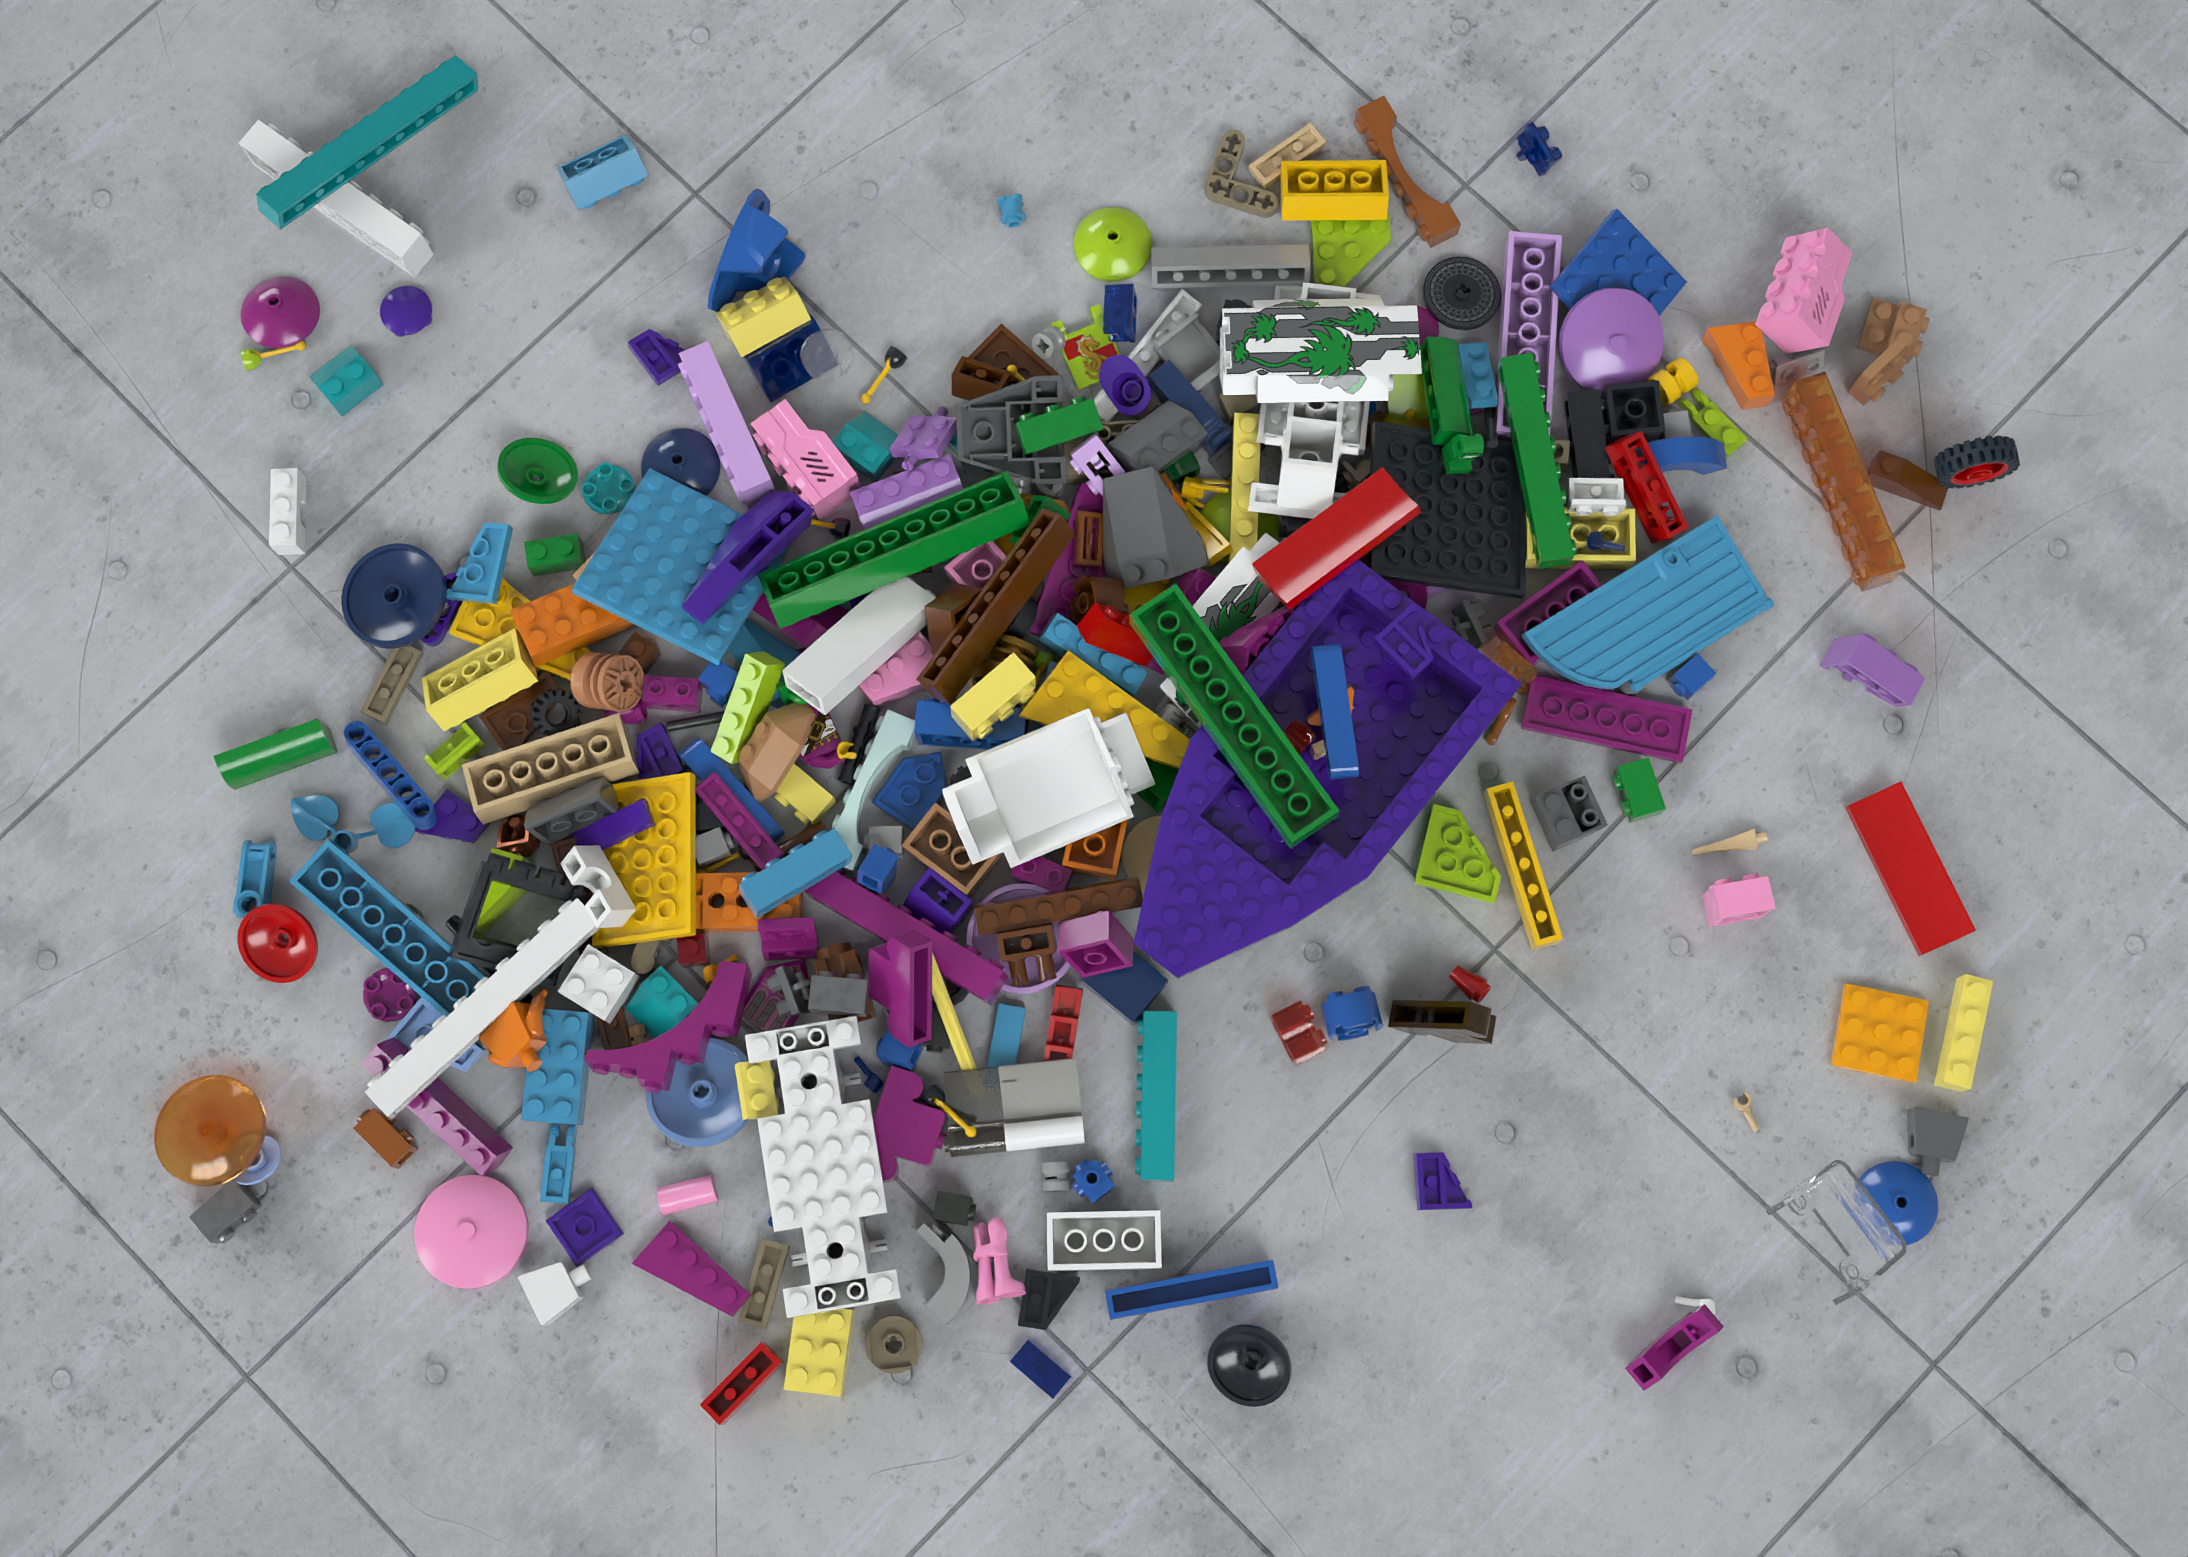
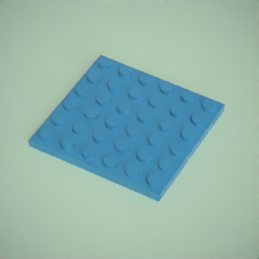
M649 468L572 587V594L719 666L764 590L758 575H756L703 625L682 609V605L730 529L744 514ZM792 543L761 572L780 565Z

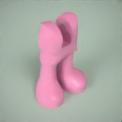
M1000 1217L991 1219L988 1226L983 1222L973 1225L975 1248L973 1258L974 1261L978 1262L976 1304H992L1000 1302L1002 1298H1013L1026 1294L1024 1284L1011 1277L1008 1265V1233L1005 1223ZM991 1257H994L995 1284L992 1276Z

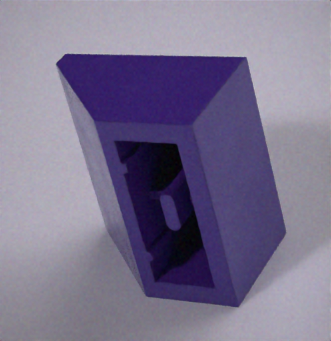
M930 867L915 884L903 903V906L913 912L911 915L913 918L919 921L922 917L936 926L934 930L940 934H943L944 931L952 934L974 908L971 899Z

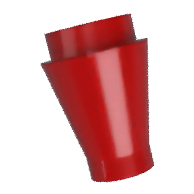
M1457 965L1449 975V978L1459 987L1470 1001L1474 1000L1478 1004L1491 989L1487 979L1464 969L1460 965Z

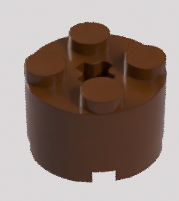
M1080 577L1072 590L1076 591L1075 600H1070L1072 622L1078 625L1095 602L1104 606L1111 605L1119 612L1127 614L1129 608L1125 603L1123 581L1104 577Z

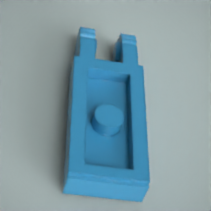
M552 1123L549 1143L546 1145L540 1194L541 1202L570 1203L576 1147H574L577 1134L576 1125L568 1126L566 1146H557L560 1135L559 1124Z

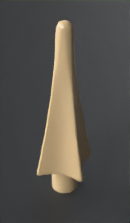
M1753 828L1728 839L1695 848L1691 853L1698 855L1720 851L1757 850L1758 844L1768 842L1765 831L1755 833Z

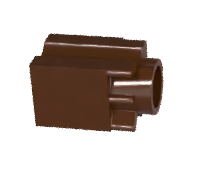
M838 943L816 952L818 960L814 961L813 965L817 976H819L820 971L836 973V977L847 978V974L864 975V980H866L860 956L856 949L852 950L851 943ZM870 996L867 1017L857 1016L858 1022L877 1017ZM827 1014L829 1021L853 1017L849 1015Z

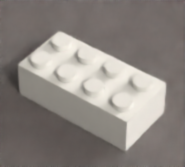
M1160 1210L1047 1212L1048 1271L1161 1269Z

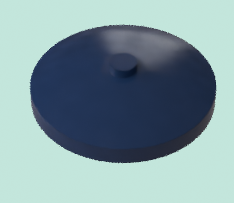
M394 543L378 547L364 555L353 566L345 580L341 596L342 612L345 621L353 633L373 646L395 649L411 645L428 634L442 615L447 597L445 576L439 564L429 554L416 546Z

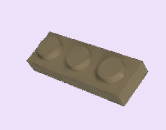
M409 645L393 649L360 712L387 725L424 653Z
M766 1239L761 1240L747 1291L752 1296L742 1306L738 1322L767 1329L790 1246Z

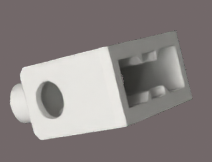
M559 1262L523 1274L518 1279L540 1324L548 1326L584 1298L579 1286L591 1280L592 1276L585 1264L571 1271L566 1262Z

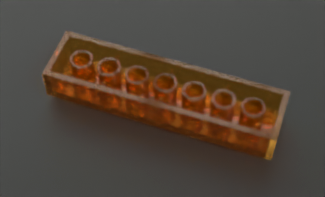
M1824 371L1797 380L1783 398V410L1791 418L1794 437L1800 440L1803 448V459L1811 467L1813 472L1812 481L1815 487L1820 489L1823 508L1826 512H1829L1832 519V530L1835 536H1839L1842 543V555L1851 565L1852 579L1856 585H1859L1861 592L1890 583L1906 568V565L1828 376Z

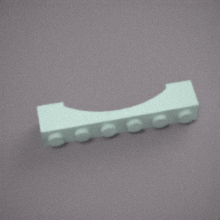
M887 710L885 716L881 715L875 727V730L878 731L874 741L870 740L864 752V755L867 756L863 765H858L853 778L856 780L852 790H847L843 799L844 810L842 814L836 815L832 824V829L835 828L852 854L851 863L841 869L854 875L865 853L864 845L860 844L859 825L867 793L883 767L903 750L909 752L915 739V720Z

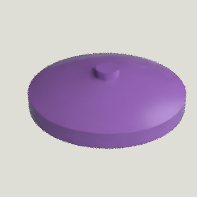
M1621 288L1599 289L1581 298L1565 317L1559 336L1561 361L1570 378L1585 390L1599 389L1601 395L1605 385L1645 382L1655 371L1661 359L1664 346V332L1657 311L1649 301L1638 293Z

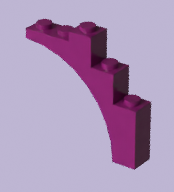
M720 961L715 978L704 998L674 1028L651 1041L633 1047L615 1050H587L585 1061L594 1073L608 1075L609 1072H613L629 1079L636 1077L643 1089L648 1092L659 1093L660 1090L669 1091L677 1060L686 1065H694L695 1062L704 1063L711 1032L719 1037L738 1036L752 978L748 965Z

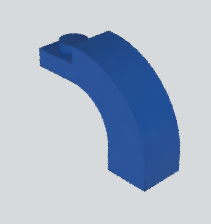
M1678 437L1648 443L1662 472L1690 470L1706 475L1727 469L1724 443L1716 439ZM1642 449L1635 450L1638 457L1644 456ZM1646 457L1644 461H1641V463H1644V465L1648 463Z

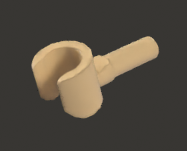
M1743 1092V1098L1747 1104H1739L1735 1097L1733 1099V1107L1743 1112L1753 1132L1760 1128L1749 1107L1751 1096L1747 1092Z

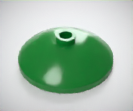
M522 438L511 442L501 451L497 462V473L504 487L514 496L530 503L552 504L559 502L572 493L578 479L577 466L571 455L556 443L541 438Z

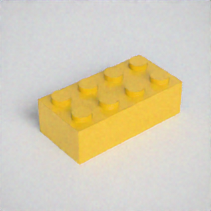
M1386 160L1281 161L1280 192L1282 221L1387 220L1389 190Z

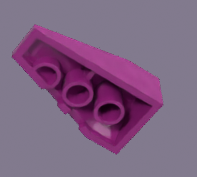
M763 591L753 611L780 629ZM836 605L817 615L802 619L793 625L783 627L780 630L805 648H809L842 619L848 611Z
M1303 601L1291 610L1284 606L1237 629L1229 638L1225 637L1221 640L1219 644L1241 675L1245 673Z

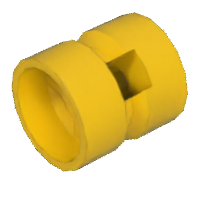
M1678 357L1666 365V371L1660 369L1648 378V381H1659L1661 400L1664 406H1669L1681 397V393L1686 394L1699 384L1694 368L1682 357Z

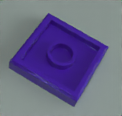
M590 1188L545 1220L576 1267H579L624 1235V1232L594 1188Z

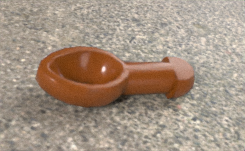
M1512 697L1497 715L1485 740L1488 745H1495L1504 725L1514 709L1517 701L1515 698Z

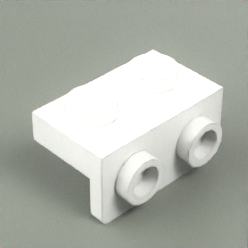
M1569 478L1567 481L1568 512H1576V515L1579 516L1591 515L1592 512L1603 513L1605 516H1616L1622 513L1626 507L1623 478Z

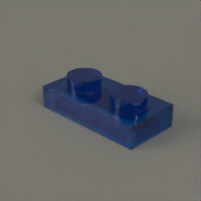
M1029 1340L1025 1342L1010 1361L1052 1399L1071 1378L1067 1372Z

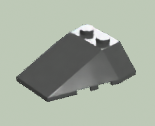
M1062 375L1035 376L957 405L958 461L999 473L1007 471L1012 477L1039 485L1066 484V456L1064 457L1063 443L1024 455L1014 426L1015 423L1020 422L1019 416L1034 412L1035 416L1046 413L1044 408L1060 404L1062 408Z
M1154 465L1103 479V565L1107 578L1122 580L1125 589L1176 577L1210 563L1201 534L1198 530L1195 531L1187 519L1188 515L1172 497V491Z

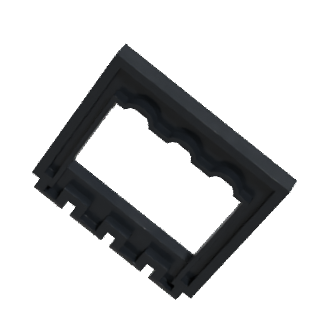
M491 852L487 862L481 860L449 956L457 960L496 970V966L506 957L511 959L518 952L516 950L518 945L474 934L492 881L565 902L569 900L573 902L578 898L584 904L588 892L583 890V885H572L567 875H565L563 882L560 883L562 879L561 872L540 867L537 875L534 876L536 865L516 859L513 860L511 868H508L510 864L509 857ZM563 963L542 982L556 986Z

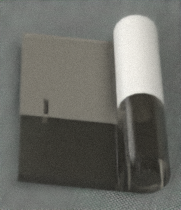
M1076 1058L943 1072L946 1105L968 1126L976 1128V1135L968 1137L965 1130L947 1114L949 1135H946L944 1138L945 1153L950 1152L951 1157L1085 1143Z

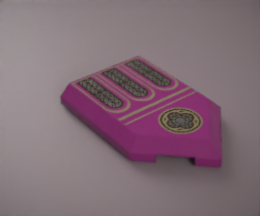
M805 959L766 967L747 995L742 1018L764 1032L793 1027L800 1015L787 1017L779 1015L776 1003L786 998L783 990L778 993H772L767 979L776 974L775 969L780 966H794L796 973L803 971L805 979H809Z

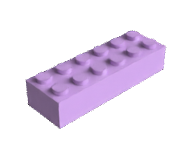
M706 341L680 352L679 355L682 362L678 366L739 502L745 500L749 509L769 491H775V488L709 342Z

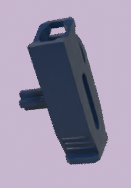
M1170 360L1166 361L1149 375V385L1155 391L1162 404L1171 401L1190 411L1208 434L1199 445L1210 457L1232 440V431Z

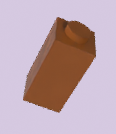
M375 1108L371 1111L369 1109L364 1111L358 1117V1124L353 1129L391 1167L399 1169L418 1150L413 1144L416 1139L405 1128L400 1130L394 1124L397 1121L395 1117L391 1119L383 1111Z

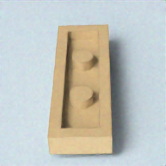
M1310 122L1250 164L1248 170L1261 187L1265 189L1281 177V161H1305L1324 148L1326 141Z

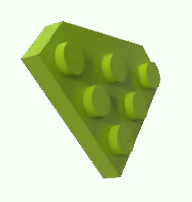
M1387 215V220H1311L1314 284L1347 287L1373 261V258L1390 244V215Z
M1433 804L1414 884L1495 904L1501 880L1500 873L1491 863L1485 849L1471 831L1461 811Z

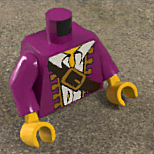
M808 703L816 716L811 723L810 733L800 753L804 765L809 764L812 767L831 769L845 761L846 758L855 759L856 753L848 752L849 747L853 746L854 743L842 742L829 712L824 715Z

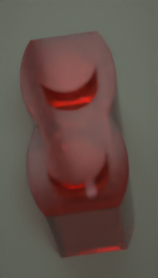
M1298 1001L1269 1017L1295 1067L1326 1051L1324 1045L1328 1044L1327 1039L1321 1029L1316 1030L1311 1020L1315 1019L1308 1004L1303 1005L1301 1001Z

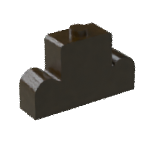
M1393 1000L1388 1027L1414 1035H1432L1455 1043L1492 1044L1497 1016L1491 1015V1008L1471 1001Z

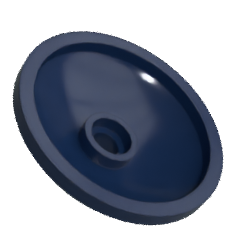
M676 428L661 433L649 443L642 456L641 474L642 478H644L650 468L707 496L719 479L721 462L714 444L708 437L692 429ZM678 457L682 458V462H681V463H679V464H674V463H673L676 458H678Z

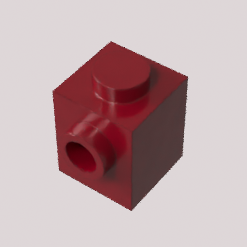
M696 930V935L677 938L678 963L683 968L711 965L709 938L704 933Z

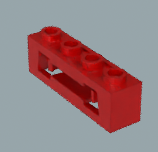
M1642 431L1624 436L1604 448L1618 477L1623 478V487L1651 544L1670 539L1689 527ZM1641 447L1644 456L1638 457L1635 449ZM1646 457L1648 463L1644 465V463L1642 464L1641 461H1644ZM1668 502L1669 506H1662V504ZM1671 508L1674 516L1668 517L1666 512Z

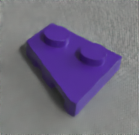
M651 329L646 330L627 342L628 348L658 386L681 372L678 366L682 362L679 353L685 351V349L679 347V343L671 339H665L661 334Z
M1444 1152L1413 1154L1417 1211L1472 1208V1203L1470 1199L1467 1200L1462 1191L1458 1177L1451 1171L1450 1163Z

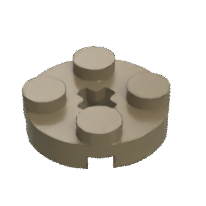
M888 1316L880 1319L872 1326L865 1341L868 1359L876 1368L890 1374H898L909 1370L919 1360L923 1348L922 1336L913 1322L900 1316ZM896 1336L897 1341H902V1347L898 1348L897 1353H892V1349L886 1347V1343L891 1342V1337Z

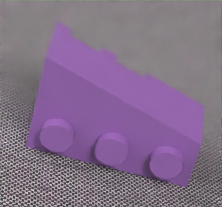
M1865 633L1833 640L1820 664L1821 667L1826 670L1829 667H1833L1845 674L1843 679L1851 682L1853 678L1867 686V692L1895 707L1910 706L1925 680V677L1917 672L1918 669L1915 666L1902 662L1897 658L1895 652L1882 648L1875 643V638Z

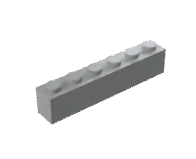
M1309 244L1151 248L1152 288L1302 285L1303 282L1310 283L1311 262Z

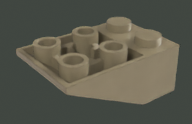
M1140 420L1101 422L1103 430L1095 432L1123 470L1127 472L1108 448L1107 444ZM1094 433L1063 443L1064 457L1066 456L1067 483L1065 485L1086 484L1090 480L1084 471L1078 474L1069 461L1073 459L1070 452ZM1100 451L1096 454L1103 461L1104 466L1096 470L1090 461L1087 463L1092 472H1097L1102 479L1114 476L1106 465L1108 461Z

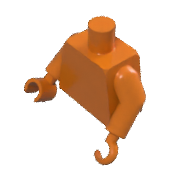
M541 989L536 994V997L532 999L531 1004L512 1001L479 1037L480 1041L489 1050L488 1060L490 1063L504 1068H522L525 1066L529 1072L537 1070L542 1065V1060L537 1052L546 1044L547 1040L543 1032L542 1016L545 1006L544 999L548 994L547 989Z

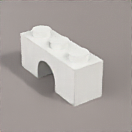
M298 468L271 469L269 546L278 555L305 554L306 528L302 525L300 519V503H306L307 478Z
M599 845L574 846L560 864L572 885L586 886L594 893L584 907L596 928L622 927L635 912L636 908Z

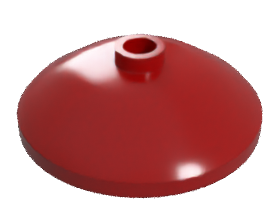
M279 903L263 904L250 911L243 918L239 926L237 935L239 952L246 965L263 979L276 983L293 982L303 977L313 967L318 955L317 936L310 922L296 909ZM283 933L287 935L289 940L284 938Z

